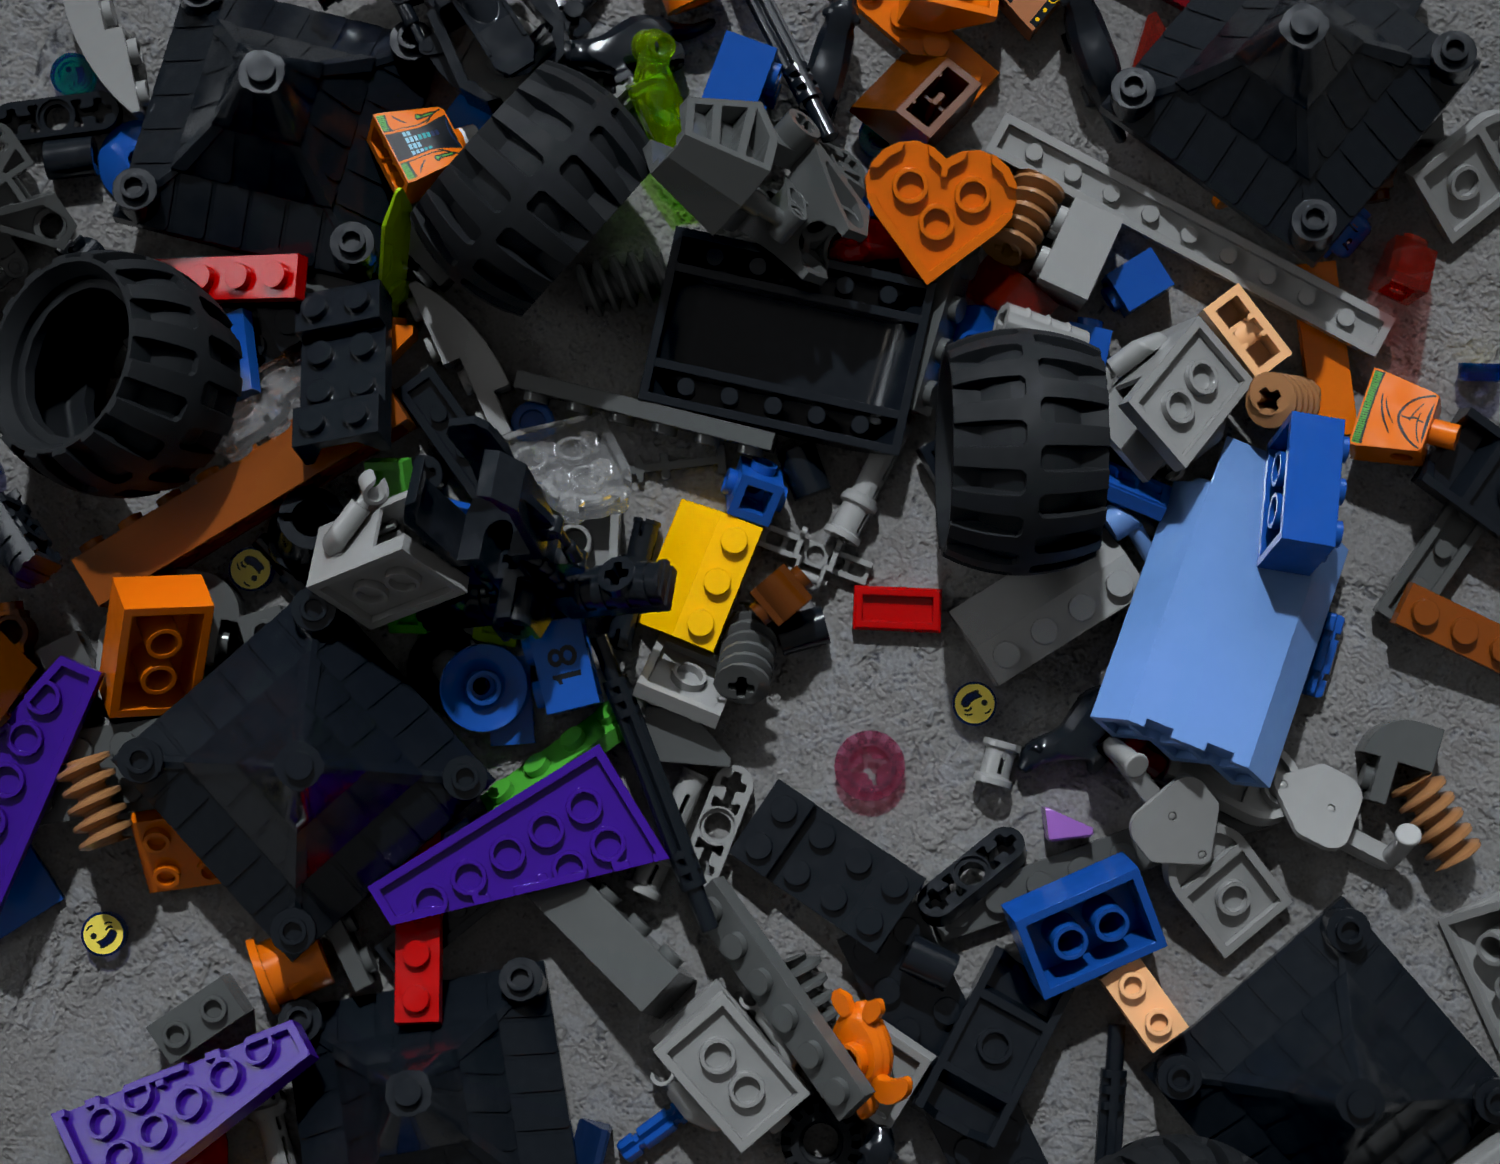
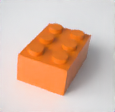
M202 574L112 577L100 671L104 672L105 676L99 687L109 718L163 715L203 680L214 603Z

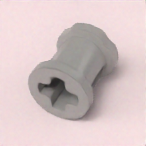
M984 736L982 742L986 745L980 770L979 772H974L973 779L1011 789L1013 784L1009 780L1015 756L1021 753L1022 746Z

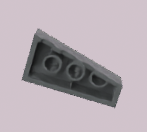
M591 878L525 893L641 1012L661 1019L697 981L681 966L684 962L683 959L666 943L660 946L649 935L653 930L642 918L634 912L629 916L618 905L622 899L605 882L598 886Z

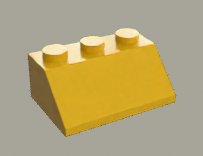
M681 499L657 558V561L667 559L670 561V565L674 566L677 570L671 611L640 614L638 623L714 653L762 536L763 528L722 511Z

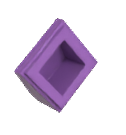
M1041 806L1044 836L1048 841L1087 838L1093 835L1092 827Z

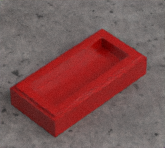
M854 585L852 630L940 634L942 589Z

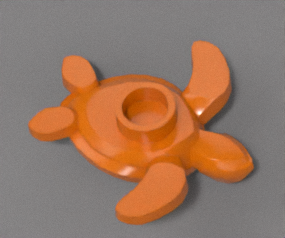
M838 988L832 992L831 996L832 1005L840 1015L833 1027V1032L876 1091L856 1111L860 1119L864 1120L875 1114L879 1103L890 1105L906 1099L912 1092L913 1081L909 1076L900 1078L890 1077L893 1069L894 1054L891 1037L882 1019L886 1010L884 1000L882 998H875L870 1001L861 1000L854 1002L850 993Z

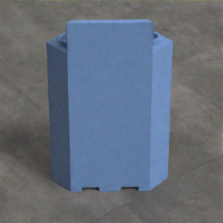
M1227 436L1211 481L1196 478L1193 481L1173 482L1167 510L1161 522L1159 521L1090 717L1112 737L1151 741L1172 761L1210 764L1233 785L1270 788L1349 550L1341 542L1340 546L1334 548L1328 555L1326 562L1321 563L1310 576L1258 568L1257 559L1267 451Z

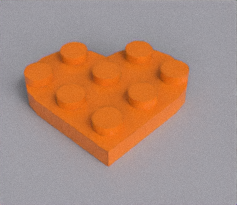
M917 140L901 141L882 149L870 163L868 172L864 177L866 198L873 213L926 285L997 234L1012 218V212L1017 202V183L1010 168L997 156L981 150L960 151L945 158L933 146Z

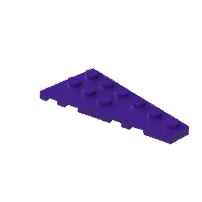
M62 655L56 659L24 695V699L11 712L12 716L0 728V914L57 786L56 777L64 770L65 765L63 764L67 763L105 676L104 672Z
M600 744L367 888L392 926L670 858Z
M291 1019L248 1036L239 1045L226 1050L220 1048L205 1053V1058L190 1064L185 1062L179 1063L128 1083L119 1092L106 1097L95 1096L85 1100V1105L70 1111L62 1109L52 1113L51 1116L73 1164H186L318 1061L319 1057L302 1025Z

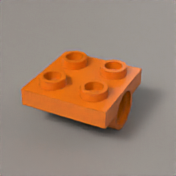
M156 809L132 812L131 820L133 824L131 828L150 893L222 884Z

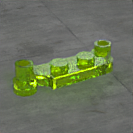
M642 29L635 34L631 42V51L637 60L633 82L625 87L649 141L652 139L674 148L676 137L681 132L679 106L683 103V98L669 68L670 58L676 49L675 40L670 34L664 33L659 29ZM656 41H658L659 44L658 52H656L655 50Z

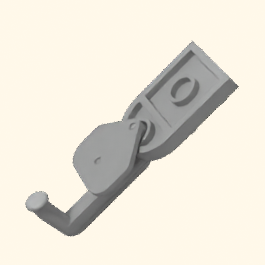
M1491 109L1476 115L1404 172L1444 241L1451 244L1455 243L1500 207V109Z
M1109 737L1104 741L1105 753L1144 802L1130 819L1129 833L1131 838L1150 861L1162 863V874L1166 886L1217 952L1226 959L1293 901L1244 837L1228 824L1218 821L1219 803L1200 779L1192 775H1182L1173 779L1160 790L1146 771L1149 761L1144 754L1137 753L1116 737Z
M1282 750L1270 788L1233 785L1210 764L1172 761L1171 759H1169L1161 781L1168 784L1176 777L1182 775L1195 776L1206 785L1216 798L1220 811L1253 826H1272L1285 821L1290 824L1292 831L1300 839L1325 851L1340 849L1381 870L1388 871L1394 869L1422 840L1421 830L1416 825L1404 823L1397 827L1395 839L1389 845L1353 828L1363 799L1362 791L1357 782L1350 776L1326 764H1318L1298 770L1295 762L1284 750Z

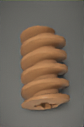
M1029 168L1020 169L1016 172V176H1014L1017 183V202L1012 212V218L997 234L982 244V248L991 258L1007 266L1019 265L1022 261L1021 259L1028 260L1034 258L1037 253L1036 245H1040L1043 241V232L1049 229L1051 225L1050 218L1055 217L1058 211L1057 204H1061L1065 198V192L1057 182Z
M1263 372L1254 376L1246 393L1245 406L1248 416L1255 424L1263 428L1279 429L1291 411L1318 415L1320 411L1321 388L1313 380L1305 376Z
M103 751L65 763L63 765H66L67 768L56 777L57 782L72 783V786L62 793L63 799L78 801L76 805L67 811L68 816L83 817V821L73 828L74 834L89 835V838L78 846L79 851H92L133 837L122 835V832L133 824L132 820L117 819V815L127 808L126 802H112L111 800L113 796L122 790L121 785L106 784V780L116 773V769L100 766V763L111 756L110 751Z
M1429 772L1401 785L1391 792L1390 796L1391 798L1406 797L1407 801L1398 811L1400 814L1414 812L1416 815L1410 824H1414L1424 830L1422 840L1417 845L1431 844L1433 846L1424 858L1426 861L1440 859L1441 864L1435 870V872H1438L1469 858L1481 847V842L1478 838L1465 839L1472 831L1471 823H1456L1463 816V809L1459 806L1447 808L1455 799V794L1452 791L1439 792L1447 780L1442 775L1430 777L1433 772Z

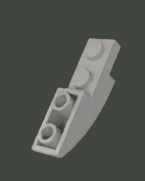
M63 0L67 19L88 64L110 93L139 121L144 120L152 96L147 81L140 80L137 65L143 63V54L137 37L131 38L122 26L111 28V26L117 25L116 12L111 0Z
M417 281L408 284L413 296L407 298L406 301L416 323L424 320L430 336L423 340L433 362L442 361L447 370L463 364L464 369L457 372L467 396L476 394L482 408L476 411L475 415L490 422L505 440L515 436L498 398V395L512 390L513 387L488 344L472 324L436 292Z

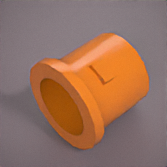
M254 937L245 940L258 982L274 1015L281 1012L283 1004L295 1001L300 997L335 984L320 939L315 941L293 962L281 950L275 947L271 938L257 942Z

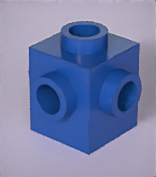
M740 456L736 469L728 468L721 486V493L725 494L727 514L749 523H757L769 527L775 511L780 512L783 508L788 487L784 486L782 470L778 469L774 462L763 457L762 459L753 457L751 460Z

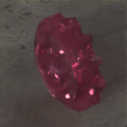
M861 731L847 738L838 749L834 764L835 775L840 786L852 797L863 801L881 800L891 795L899 787L905 772L904 755L899 745L888 735L878 731ZM863 747H866L867 753H870L873 759L880 758L883 760L888 758L887 763L882 764V767L876 769L877 776L875 779L877 784L873 785L872 779H869L867 773H851L850 770L857 768V765L863 762Z

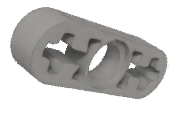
M733 764L730 767H723L716 774L691 838V843L698 860L701 858L704 847L695 846L698 837L710 845L724 847L720 856L715 851H712L709 865L714 867V872L712 875L704 874L707 881L703 885L704 887L713 878L720 876L753 791V778L750 772L740 765ZM734 772L742 774L741 782L747 785L744 793L737 791L731 802L733 805H740L737 814H734L724 806H713L711 804L714 796L723 801L727 787L721 784V779L723 776L731 777ZM722 813L729 818L731 829L725 837L715 839L707 834L705 820L709 815Z

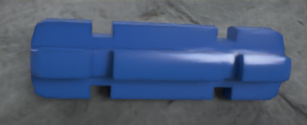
M1332 612L1327 614L1302 690L1304 695L1321 698L1324 695L1328 682L1324 680L1325 674L1330 675L1339 641L1335 639L1337 634H1342L1345 624V618Z
M670 1103L671 1108L668 1110L662 1109L636 1128L637 1133L634 1135L629 1133L618 1142L617 1148L627 1162L635 1161L644 1154L645 1148L650 1150L678 1129L679 1123L682 1122L684 1125L688 1122L673 1103Z

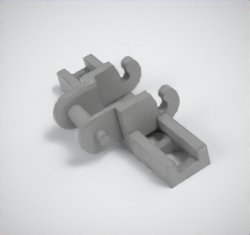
M773 525L765 526L758 547L795 560V566L799 567L800 563L820 569L821 573L819 576L802 570L812 584L816 585L815 592L819 591L820 585L826 587L828 581L823 579L825 572L865 586L873 563L840 551L843 544L842 540L838 539L835 549L806 539L805 536L808 528L803 526L800 535ZM774 532L782 535L783 543L781 546L777 547L766 543L767 534ZM791 539L797 541L794 552L786 549V545ZM803 544V551L801 554H799ZM816 546L823 550L824 558L821 562L812 563L808 560L807 551L811 547ZM832 555V557H831V559H830V562H829V565H828V564H827L828 558ZM837 557L843 558L845 562L841 570L834 568ZM854 562L864 566L865 574L861 578L848 573V567L851 563Z

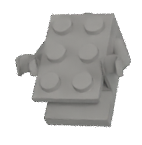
M1199 315L1163 331L1154 332L1135 339L1107 360L1108 366L1105 368L1109 393L1110 446L1141 482L1145 483L1152 478L1158 469L1164 467L1166 463H1168L1173 471L1164 478L1169 481L1181 479L1191 461L1195 462L1221 441L1228 414L1247 392L1253 378ZM1117 375L1119 379L1112 386V378Z
M372 469L365 470L358 478V484L362 493L356 501L351 499L335 521L319 527L306 585L308 590L370 630L467 593L470 578L440 558L435 551L432 552L421 545L422 539L403 523L404 506L408 490L389 497V487L385 478L377 486L373 487L376 482V476Z
M717 978L649 1036L656 1045L653 1048L654 1053L671 1072L669 1079L665 1082H661V1079L652 1072L650 1075L651 1081L658 1087L668 1090V1098L685 1120L711 1132L722 1130L741 1153L768 1130L771 1134H776L782 1130L792 1118L789 1112L810 1095L802 1076L795 1069L797 1060L757 1004L749 1006L742 996L739 997L738 1003ZM745 1010H747L750 1014L756 1015L755 1020L759 1024V1026L752 1020V1018L746 1013Z

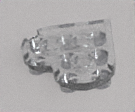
M285 355L259 370L261 393L236 402L232 415L235 418L228 435L222 437L214 452L219 455H227L231 462L239 461L253 450V444L259 442L267 435L269 438L276 437L284 433L291 426L292 422L287 415L291 411V403L298 398L300 400L301 358L291 362L288 356Z
M601 411L594 412L591 416H576L519 429L503 435V438L509 444L514 458L527 464L535 481L544 490L547 503L553 510L560 513L564 523L576 525L585 520L601 519L612 514L619 515L629 509V498L632 493L630 466Z

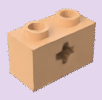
M1239 283L1198 314L1252 378L1263 372H1269L1292 354V351Z
M1141 958L1096 977L1141 1042L1152 1053L1189 1028Z

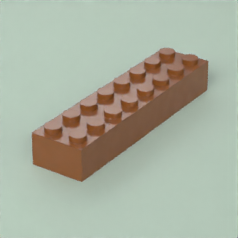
M393 386L391 444L418 428ZM290 419L271 431L273 438L258 446L256 442H253L236 451L232 455L235 461L224 468L219 469L218 465H215L198 474L194 478L197 483L196 485L184 492H181L178 488L160 497L156 501L158 508L143 516L141 512H137L118 523L117 526L120 531L106 539L103 535H99L79 547L82 554L71 561L98 606L108 608L112 577L175 575L176 567L188 568L275 515L288 494L298 488L311 486L320 488L381 450L359 442L331 446L321 449L315 464L305 465L292 448L293 419Z

